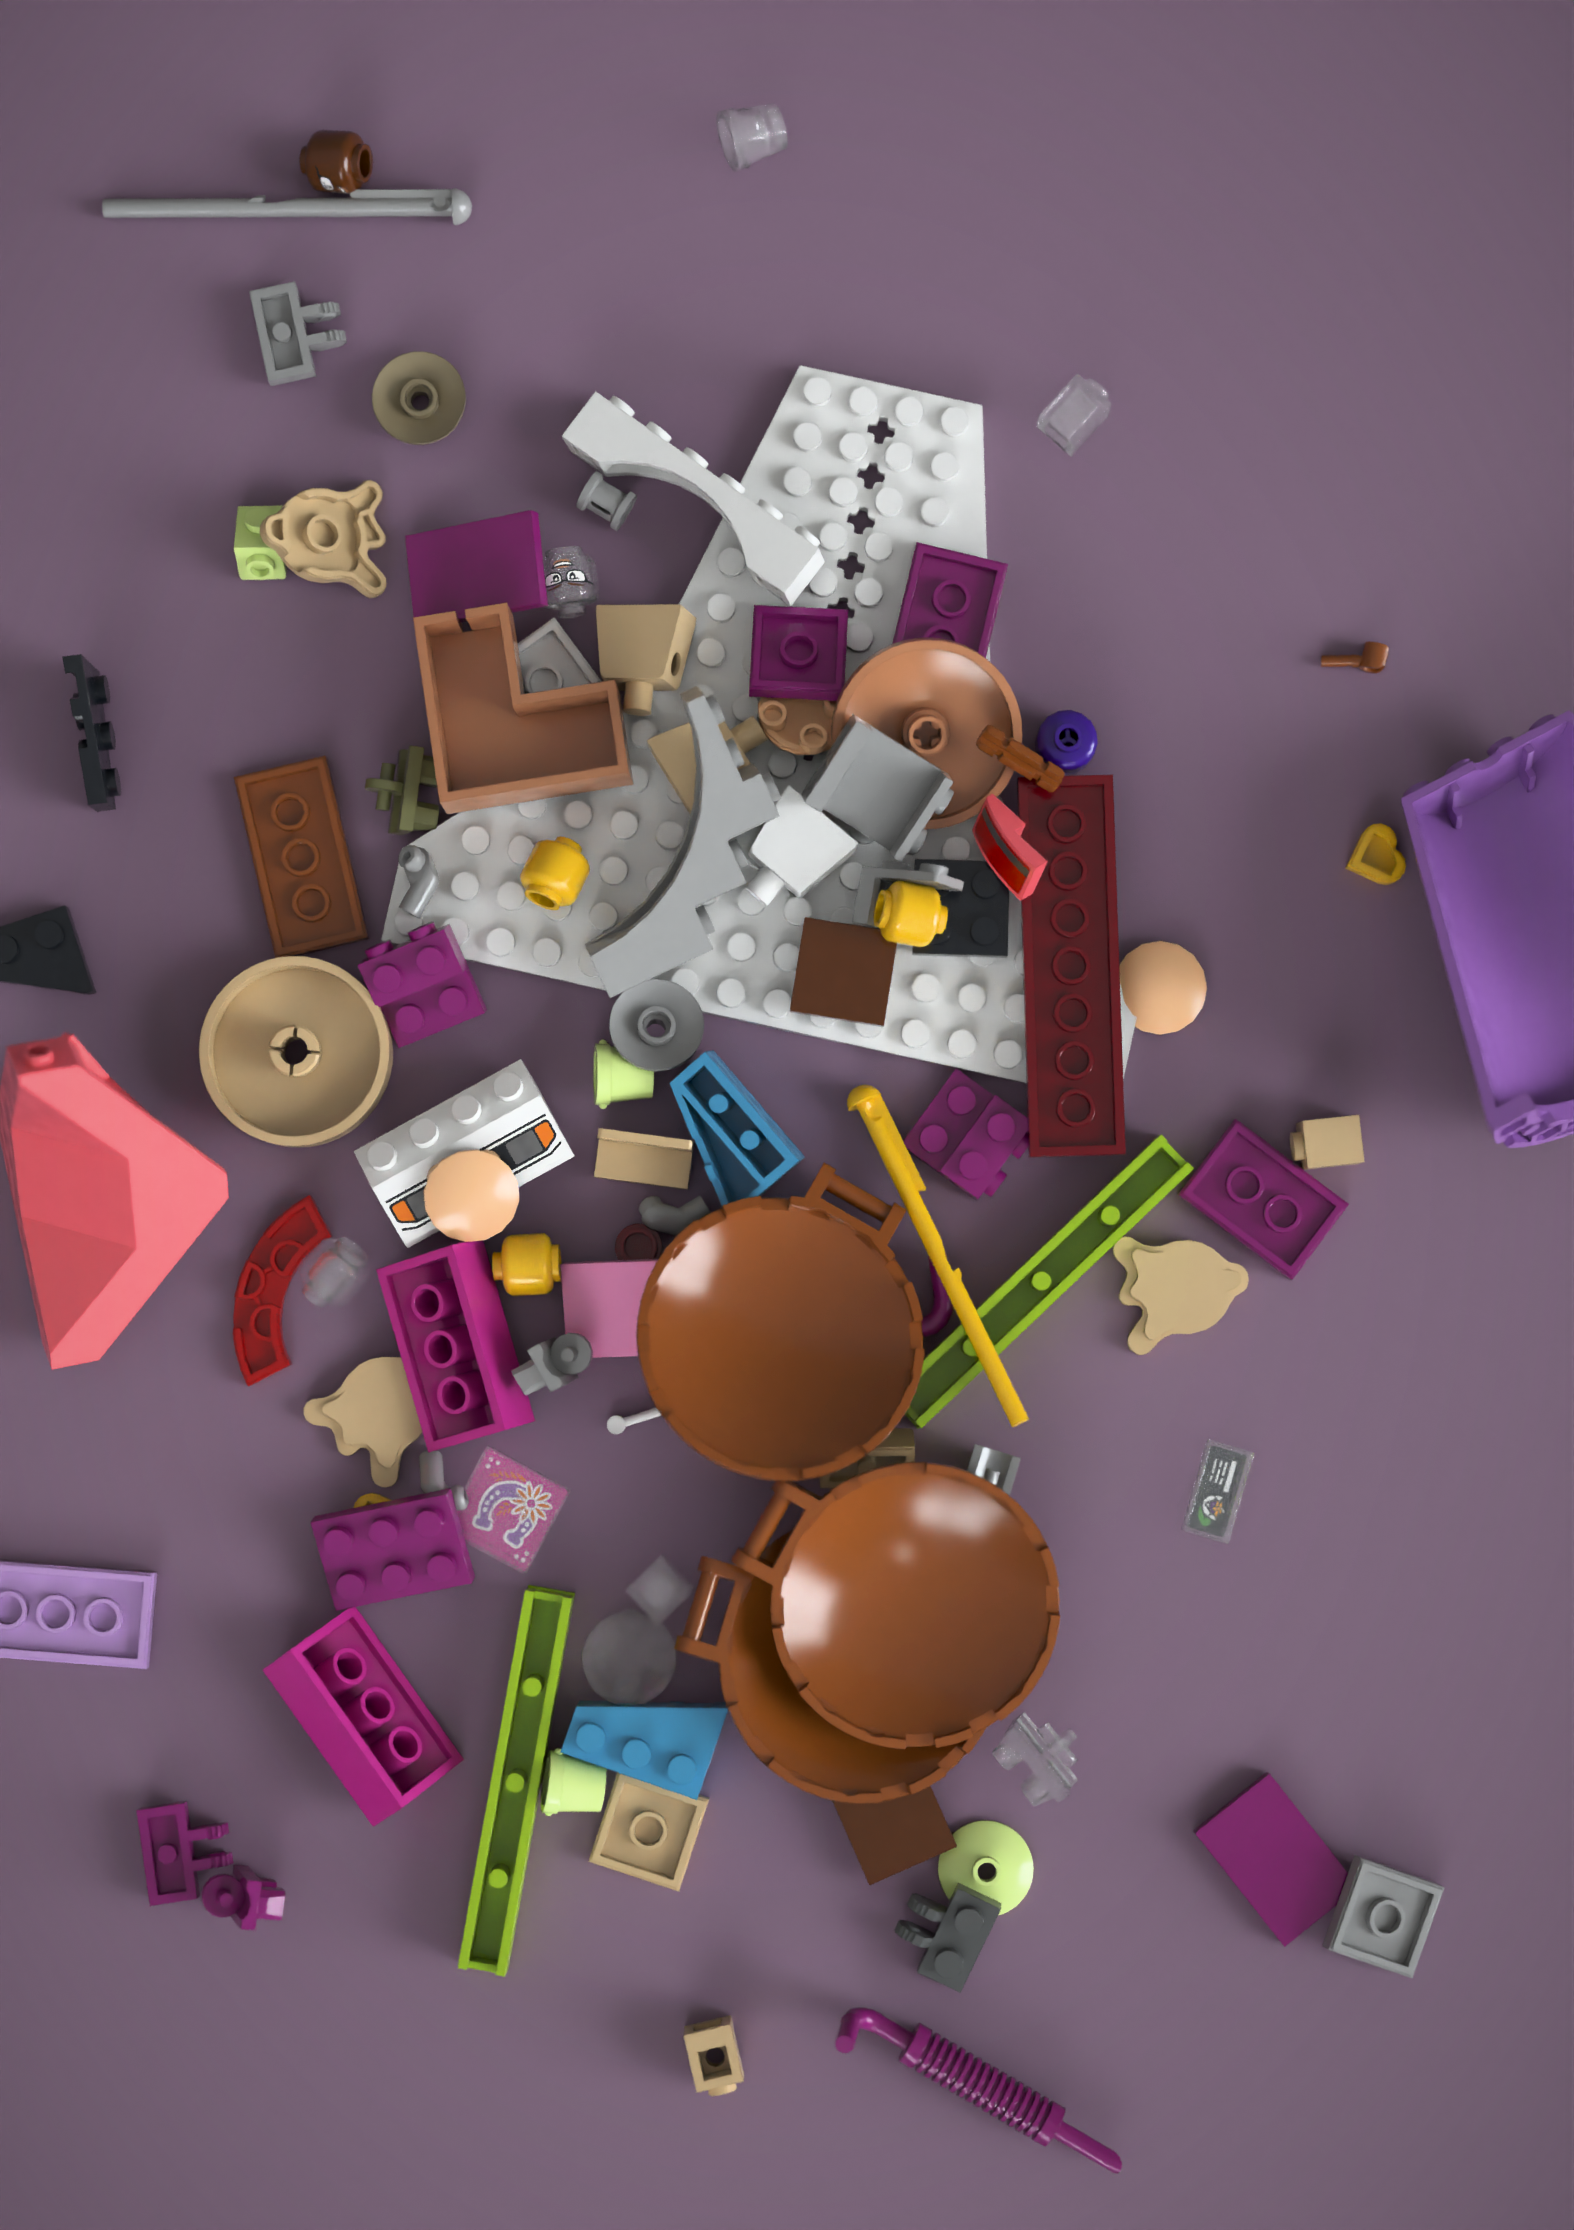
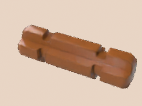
M987 725L976 741V745L980 750L991 757L994 754L997 755L999 762L1029 780L1032 778L1036 779L1035 783L1048 792H1054L1063 780L1065 773L1060 767L1050 761L1043 762L1044 758L1011 737L1006 739L1005 734L992 725Z

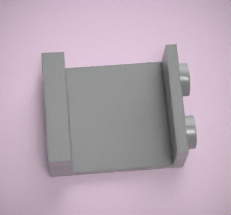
M852 714L801 795L806 804L819 812H822L823 809L890 850L893 858L902 862L907 853L914 855L920 849L928 834L924 827L933 813L940 815L946 809L953 797L954 791L950 789L953 780L948 773Z

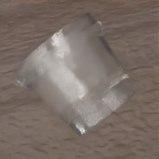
M775 103L739 109L731 107L718 111L716 115L721 147L733 171L749 168L752 163L780 152L788 146L785 123Z

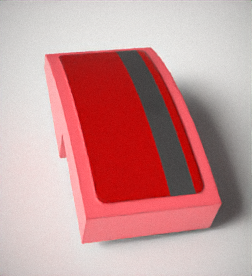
M994 794L986 797L972 831L976 843L991 869L1003 884L1021 901L1033 894L1048 861L1020 837L1026 823Z

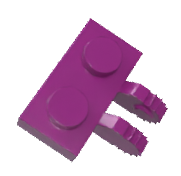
M187 1801L142 1807L136 1810L150 1906L198 1899L200 1897L197 1871L234 1864L232 1852L218 1851L196 1858L194 1854L193 1841L218 1839L228 1835V1822L191 1828Z

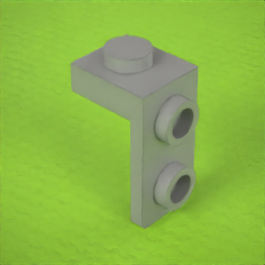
M887 860L882 862V868L862 867L858 893L854 902L855 909L852 923L880 929L874 925L876 900L881 890H888L890 885L896 881L912 882L932 886L939 890L962 891L964 881L947 876V867L928 863H921L919 871L910 870L911 866L908 864Z

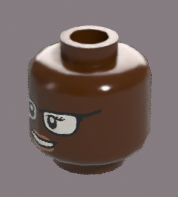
M317 131L311 136L307 146L301 149L299 158L300 169L304 175H307L311 186L317 191L326 193L350 194L355 190H359L363 183L367 182L371 177L373 167L370 147L364 144L358 134L351 131Z

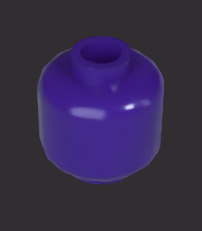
M1073 710L1057 711L1048 716L1040 725L1035 739V752L1044 758L1043 762L1050 761L1064 771V775L1075 774L1083 770L1092 760L1098 745L1097 731L1091 720L1082 713ZM1065 734V738L1060 740L1059 735Z

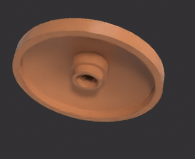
M925 637L903 640L891 644L867 658L851 674L843 686L834 708L831 724V745L834 744L846 723L854 714L949 774L953 780V784L950 787L954 791L953 797L940 815L933 813L924 827L925 830L953 826L980 813L986 797L991 794L998 797L1010 781L1014 770L999 762L997 755L994 754L991 757L976 745L979 735L987 725H992L1002 731L1006 739L1011 737L1022 744V720L1019 706L1004 676L989 660L977 651L963 644L941 638Z

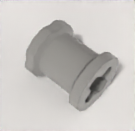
M596 471L583 488L576 503V508L581 511L585 509L591 510L609 521L610 528L618 531L630 514L637 495L631 491L626 494L603 480V474Z

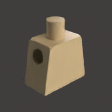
M681 604L596 605L601 678L603 681L615 680L618 689L625 691L624 713L636 716L650 715L653 691H675L680 687L696 626V617Z
M751 716L732 729L728 728L725 721L718 724L724 740L733 738L745 764L737 767V769L739 770L750 765L751 763L745 754L767 741V737L755 717ZM686 723L648 739L647 744L690 814L694 802L696 761L690 723Z

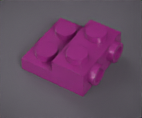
M434 922L424 924L409 931L410 940L397 946H393L390 939L364 950L367 958L357 965L374 1004L381 1007L398 1048L477 1017L487 1011L450 924L438 929Z
M956 1068L903 1142L911 1154L977 1201L983 1192L992 1197L1002 1184L1007 1174L1000 1169L1009 1156L1012 1154L1019 1159L1028 1148V1118Z

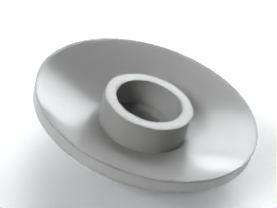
M650 979L624 991L617 998L610 1013L609 1032L614 1047L630 1064L648 1071H666L684 1064L695 1054L704 1033V1017L699 1003L684 987L668 980ZM652 1024H659L664 1028L665 1033L660 1037H653L648 1033L647 1028Z

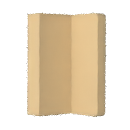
M598 1128L597 1138L599 1142L594 1171L595 1178L688 1190L694 1142L692 1140Z

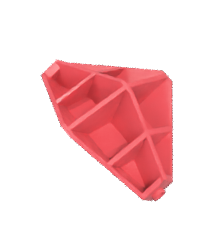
M65 1032L57 1038L7 1046L0 1085V1142L41 1340L52 1370L100 1360L229 1198L225 1169L147 1112L105 1072L73 1034Z

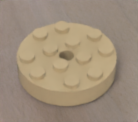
M287 956L269 959L251 966L234 977L221 990L211 1004L201 1029L199 1061L202 1077L210 1097L220 1112L237 1128L250 1136L271 1144L298 1148L313 1147L345 1136L363 1123L374 1111L384 1095L391 1076L393 1041L389 1025L381 1007L374 1004L369 990L354 976L332 963L317 958ZM294 1040H304L307 1050L311 1054H307L302 1062L294 1064V1066L289 1064L285 1056L287 1046Z

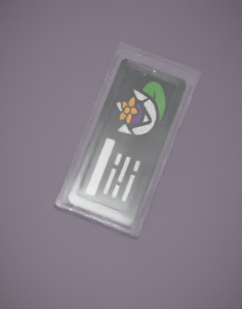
M1207 1439L1182 1524V1531L1229 1544L1254 1452Z

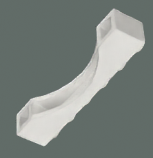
M595 391L562 435L569 450L606 477L631 475L656 478L681 486L702 498L722 515L737 535L742 545L747 568L753 580L791 607L825 562L818 547L820 541L802 526L798 525L793 530L781 522L782 514L765 500L760 499L756 504L744 496L745 488L731 476L723 473L719 478L707 470V461L694 450L686 447L682 452L669 443L672 439L670 435L655 423L649 421L645 426L632 417L635 412L624 401L616 396H612L610 400H607Z

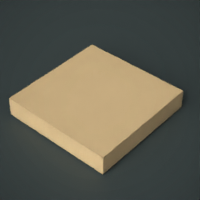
M617 1772L588 1862L679 1891L709 1797L699 1794L698 1799L695 1800Z

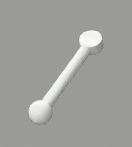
M655 1407L624 1418L615 1415L607 1421V1429L612 1434H620L627 1426L661 1416V1414Z

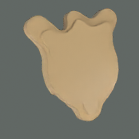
M364 481L355 489L346 492H337L327 488H310L301 491L288 500L276 514L270 515L262 521L260 525L261 539L267 546L277 552L286 566L297 576L307 581L323 584L331 582L347 583L368 598H376L386 589L387 582L385 576L367 555L368 550H376L386 541L385 534L374 516L375 509L380 504L383 494L381 487L375 481Z
M1122 1237L1112 1249L1115 1259L1126 1271L1125 1281L1119 1291V1300L1124 1305H1136L1142 1310L1140 1319L1127 1337L1129 1349L1137 1355L1149 1353L1159 1341L1169 1335L1192 1334L1207 1330L1224 1316L1234 1297L1245 1291L1248 1286V1273L1243 1266L1228 1262L1213 1248L1201 1242L1184 1240L1173 1241L1162 1246H1148L1131 1237Z
M379 1357L359 1364L346 1377L342 1386L335 1393L324 1398L312 1399L304 1407V1416L309 1423L332 1429L337 1448L342 1455H353L360 1448H366L369 1451L371 1476L374 1483L380 1487H391L397 1482L400 1472V1461L405 1449L423 1433L401 1357Z

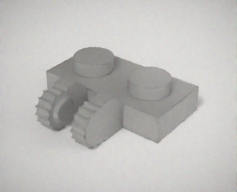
M295 281L249 291L270 386L316 377L311 351H324L346 344V335L343 330H328L307 335L305 323H319L338 317L341 314L339 303L334 301L302 307Z

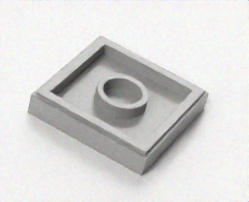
M1354 1855L1322 1946L1333 1952L1413 1978L1444 1887L1435 1882Z

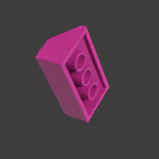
M483 1240L453 1244L376 1269L428 1453L535 1421L529 1397L524 1395L511 1372L519 1367V1362Z
M356 1607L346 1609L263 1669L265 1675L373 1827L402 1809L464 1760Z

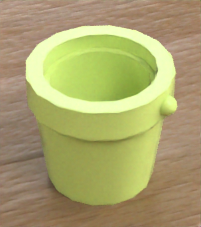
M604 1039L600 1040L599 1043H595L593 1058L595 1105H599L601 1109H606L607 1105H610L611 1102L653 1097L654 1071L644 1070L630 1064L618 1053L614 1046L607 1044V1041Z
M560 1748L549 1750L543 1773L541 1812L547 1816L557 1814V1812H600L605 1795L607 1769L563 1754Z

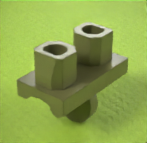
M410 745L408 749L399 750L395 781L396 765L382 763L380 779L368 778L365 783V790L378 793L376 810L389 811L391 795H393L388 829L389 834L402 836L413 831H431L437 828L439 805L417 801L419 785L437 788L433 757L424 755L423 747Z

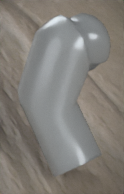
M409 845L404 847L398 856L399 865L404 868L410 883V888L399 908L420 918L438 887L439 876L431 855L424 848Z
M700 1195L679 1208L663 1204L658 1196H649L639 1205V1213L645 1226L651 1230L673 1236L678 1235L695 1220H699L711 1213Z
M428 1450L422 1452L419 1456L422 1491L429 1493L448 1489L444 1480L442 1454L437 1450L429 1453ZM454 1485L451 1487V1492L457 1511L465 1510L469 1504L467 1492L464 1491L463 1486Z

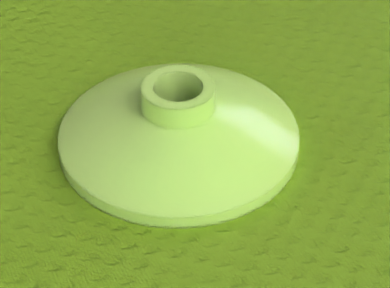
M992 1820L974 1821L958 1828L952 1833L957 1847L940 1854L938 1860L939 1880L947 1898L950 1900L957 1884L960 1883L1000 1902L1001 1911L999 1915L1016 1907L1026 1896L1033 1878V1860L1024 1839L1011 1827ZM991 1863L995 1866L996 1872L991 1879L985 1880L978 1876L977 1872L981 1864Z

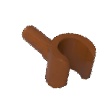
M1368 641L1364 644L1362 655H1321V667L1352 666V668L1358 667L1365 672L1377 674L1385 668L1389 647L1382 643Z

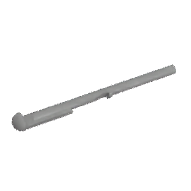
M456 188L355 190L350 193L351 198H297L277 203H265L266 195H258L254 198L103 199L102 210L104 218L452 216L453 224L460 225L469 218L472 204L468 195Z

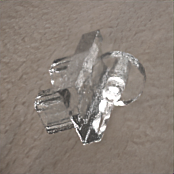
M1025 1712L1013 1720L1004 1737L992 1751L996 1760L1008 1771L1024 1760L1034 1772L1023 1780L1020 1785L1023 1794L1033 1806L1040 1805L1053 1797L1059 1803L1071 1793L1069 1791L1070 1788L1078 1780L1069 1768L1078 1759L1068 1748L1077 1735L1071 1728L1058 1735L1049 1722L1038 1729Z

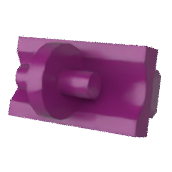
M234 1865V1876L217 1874L209 1878L203 1886L201 1899L205 1909L213 1916L220 1918L230 1916L242 1930H255L257 1919H282L285 1891L283 1888H277V1882L274 1879L258 1878L248 1866Z

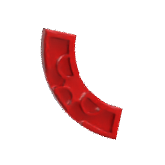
M308 1195L293 1204L265 1230L248 1260H246L240 1274L234 1296L233 1340L239 1367L248 1387L292 1365L287 1354L282 1331V1312L286 1292L293 1276L303 1261L316 1248L333 1237L312 1195Z

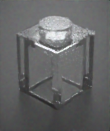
M1077 373L1041 412L1037 427L1069 456H1072L1108 417L1112 403L1107 400L1109 394L1096 380L1092 378L1084 380Z
M661 1554L627 1586L625 1591L659 1625L694 1591V1587Z

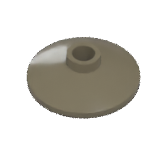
M414 351L397 356L382 368L373 386L372 405L378 422L389 435L407 444L426 445L445 438L456 428L465 410L466 392L458 371L446 359L433 353ZM420 395L429 398L428 406L422 410L415 409L412 406L413 400Z

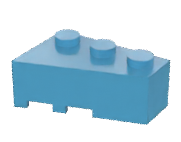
M714 1050L704 1052L670 1082L691 1137L695 1140L705 1164L704 1168L707 1176L712 1181L722 1206L740 1199L762 1196L805 1158L802 1152Z
M579 1700L561 1753L697 1800L728 1712L726 1702L685 1703L674 1701Z

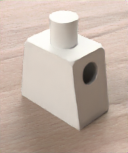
M790 785L787 786L781 795V799L775 805L780 816L764 824L749 850V857L762 868L745 888L766 906L783 886L798 898L803 897L858 849L857 841L822 812L806 804L802 795Z

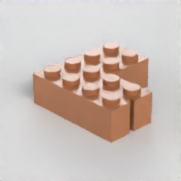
M507 603L465 609L466 620L472 630L466 632L463 631V625L456 611L413 618L439 803L447 814L634 785L621 697L615 680L525 694L514 617Z

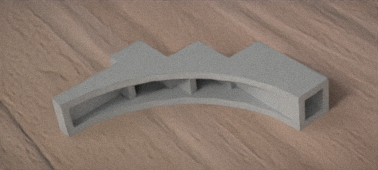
M698 686L680 694L692 730L696 761L694 802L684 838L668 871L645 901L618 925L585 944L610 998L714 949L708 938V934L715 932L714 926L705 907L701 906L696 909L695 907L746 883L741 872V868L748 865L737 840L735 839L729 843L728 840L780 816L774 802L781 799V796L769 772L761 775L753 763L742 769H737V767L745 763L734 739L731 738L725 741L720 732L718 724L725 721L722 711L714 695L705 698Z

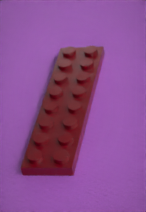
M1113 774L1064 776L1054 792H1048L1038 786L1034 778L1029 780L1025 777H1018V817L1026 823L1020 837L1048 861L1033 894L1021 900L1029 1158L1125 1155Z

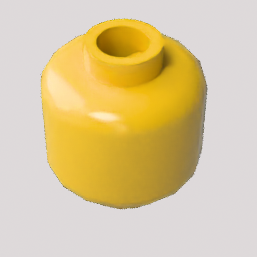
M562 836L557 837L556 840L547 839L537 842L520 874L522 886L526 889L524 892L525 896L534 904L548 910H558L560 906L572 905L590 873L589 863L581 854V846L575 841Z
M896 881L890 885L888 890H881L874 908V925L880 928L881 934L886 941L915 947L927 946L935 934H942L948 918V909L946 906L941 905L940 895L934 887L906 881Z
M545 1233L508 1235L504 1238L501 1252H493L492 1254L494 1281L503 1280L504 1289L511 1296L549 1294L554 1287V1282H561L560 1264H562L560 1245L552 1244V1240Z

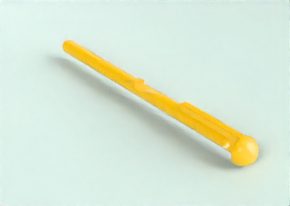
M859 1085L852 1089L848 1095V1111H859L1011 1426L1020 1425L1029 1418L961 1280L962 1273L960 1269L957 1268L953 1271L946 1258L939 1232L919 1193L920 1191H926L921 1176L879 1090L871 1085Z

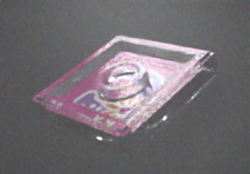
M487 1445L464 1488L468 1495L469 1504L465 1510L457 1511L465 1542L526 1575L568 1498L571 1489Z

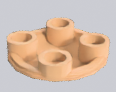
M761 697L758 703L759 724L767 739L779 749L795 755H817L832 747L831 724L837 701Z
M1164 941L1142 944L1129 952L1119 965L1120 984L1122 985L1124 1002L1132 1015L1137 1017L1135 1027L1141 1031L1158 1035L1178 1032L1192 1023L1204 1006L1207 992L1204 970L1195 956L1178 944Z
M477 1149L458 1151L442 1159L428 1171L427 1183L424 1189L425 1210L433 1225L450 1238L464 1242L486 1240L502 1232L514 1218L519 1203L518 1182L510 1167L494 1151H481Z

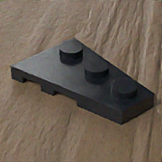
M82 654L63 656L65 674L72 673L76 677L78 693H74L73 698L70 699L72 716L75 717L78 729L85 730L86 739L79 740L78 750L88 806L97 812L116 810L114 797L121 795V784L117 768H111L109 750H115L116 742L112 722H105L103 704L110 703L106 675L100 676V672Z

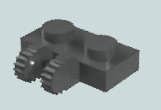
M960 1883L957 1884L947 1906L920 1894L912 1893L907 1902L908 1907L916 1914L939 1923L935 1931L932 1932L908 1920H899L894 1931L902 1939L918 1947L926 1948L918 1964L917 1973L961 1993L1001 1911V1903Z

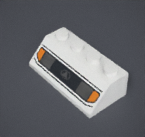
M521 1059L354 1151L371 1188L407 1248L440 1231L433 1225L425 1210L424 1189L427 1183L428 1171L442 1159L458 1151L476 1149L494 1151L510 1167L518 1182V1187L574 1157L537 1084Z

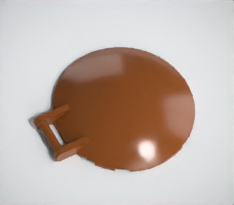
M825 1162L804 1198L798 1196H790V1198H761V1196L740 1199L725 1204L722 1208L692 1222L664 1250L646 1282L641 1297L637 1317V1352L643 1379L656 1408L671 1429L694 1451L709 1461L744 1476L772 1481L806 1480L839 1471L857 1462L873 1451L898 1425L909 1408L922 1373L925 1349H923L921 1323L923 1316L920 1303L912 1282L907 1280L902 1268L895 1260L896 1255L888 1246L907 1209L895 1202L891 1206L834 1174L836 1169ZM826 1190L882 1222L880 1228L876 1230L821 1198L822 1194Z
M906 1462L877 1467L857 1474L840 1483L822 1497L793 1481H774L771 1490L774 1491L771 1499L744 1547L737 1548L731 1561L743 1570L772 1585L770 1611L776 1649L783 1667L798 1689L799 1694L815 1712L843 1732L875 1745L895 1749L925 1746L939 1748L973 1738L975 1733L990 1726L997 1720L1002 1721L1031 1693L1045 1671L1057 1640L1060 1624V1584L1053 1557L1039 1528L1019 1503L1004 1490L972 1472L932 1462ZM792 1502L804 1508L773 1564L760 1556L789 1504Z
M792 1530L765 1548L760 1557L774 1564ZM701 1556L697 1568L701 1575L682 1636L677 1635L673 1650L719 1664L723 1696L735 1727L755 1756L787 1783L812 1795L837 1802L864 1804L893 1800L919 1792L945 1777L948 1771L957 1765L966 1754L972 1751L983 1735L986 1728L975 1733L973 1738L944 1747L925 1746L895 1749L862 1741L830 1724L802 1698L782 1665L772 1631L770 1611L772 1585L738 1566ZM721 1578L734 1582L714 1646L701 1642V1638L717 1585Z

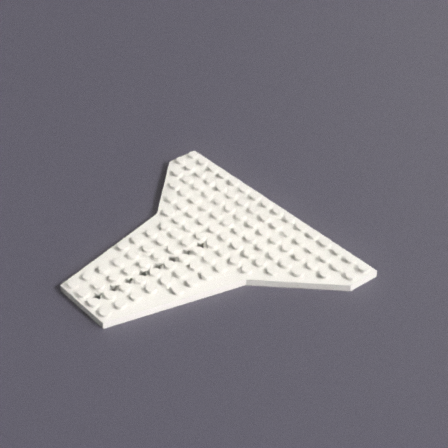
M800 365L740 484L746 490L743 493L744 496L756 504L760 499L765 500L782 514L781 522L793 530L798 525L802 526L820 541L818 547L825 562L791 607L828 609L829 606H836L838 601L847 602V608L854 611L853 618H848L846 683L851 674L867 658L892 644L917 542L987 559L982 405ZM879 421L887 422L888 429L894 431V436L885 437L883 444L875 443L874 434L867 432L869 426H876ZM868 466L877 467L878 474L884 476L883 483L875 482L873 489L865 488L864 479L857 477L859 471H866ZM858 511L867 512L868 519L874 521L873 528L865 527L863 534L854 533V525L847 522L849 516H856ZM722 518L679 603L696 617V626L680 687L675 691H653L650 715L636 716L623 712L634 785L459 812L437 826L436 829L429 831L409 844L424 848L431 855L439 876V884L421 917L417 918L399 908L410 888V883L404 868L398 864L381 938L382 942L390 939L392 944L399 945L410 940L409 931L424 924L434 922L437 929L450 924L466 961L479 962L606 991L585 944L618 925L645 901L668 871L684 838L690 817L689 812L649 750L647 740L689 723L680 694L695 686H698L705 698L714 695L729 729H732L751 716H754L759 723L758 703L761 697H749L754 605L790 607L753 580L746 565L742 545L724 518ZM848 556L857 557L858 564L864 566L863 573L856 572L853 579L844 578V570L837 567L839 561H846ZM989 643L988 652H987V656H986V659L989 660V661H990V643ZM767 739V741L745 755L750 763L755 765L761 775L770 773L780 796L788 785L801 795L829 750L824 751L823 754L814 755L812 761H806L803 759L804 755H795L781 750ZM824 809L822 813L858 842V849L851 857L803 897L798 898L783 886L766 906L745 888L762 868L749 857V850L764 824L728 840L729 843L736 839L746 858L748 865L741 868L746 883L695 907L696 909L704 906L714 926L715 932L708 934L714 949L652 978L668 980L684 987L695 997L702 1013L1027 1084L1021 901L1010 890L1007 958L912 955V946L897 943L884 1027L790 1012L805 917L858 925L852 923L862 867L882 868L884 860L900 862L893 858L890 850ZM979 813L953 826L927 829L928 834L920 849L914 855L907 853L901 863L910 865V870H914L915 859L986 861L972 831ZM562 836L575 841L581 846V854L589 863L590 873L572 905L560 906L558 910H548L534 904L525 896L524 892L526 889L522 886L520 874L537 842L547 839L556 840L557 837ZM1120 984L1124 1079L1137 1017L1131 1013L1125 1004L1122 985Z

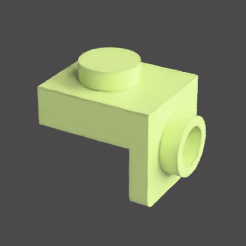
M238 506L234 552L240 579L270 580L286 578V564L275 550L263 542L260 536L262 521L268 516L276 514L282 506Z

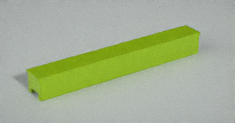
M1162 1134L1156 1136L976 1308L998 1355L1194 1169L1168 1144ZM962 1323L924 1357L917 1390L909 1408L904 1414L918 1429H922L983 1370Z
M528 1585L524 1592L458 1969L467 1970L471 1968L494 1972L496 1975L503 1977L506 1976L509 1969L575 1592Z

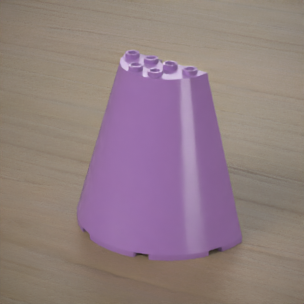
M1570 710L1557 717L1551 714L1540 718L1523 735L1515 739L1509 736L1495 742L1487 750L1489 755L1487 759L1478 763H1473L1469 758L1460 760L1453 764L1443 777L1431 783L1427 780L1418 782L1411 786L1401 798L1404 817L1485 1122L1497 1144L1503 1142L1507 1148L1534 1146L1574 1134V714Z

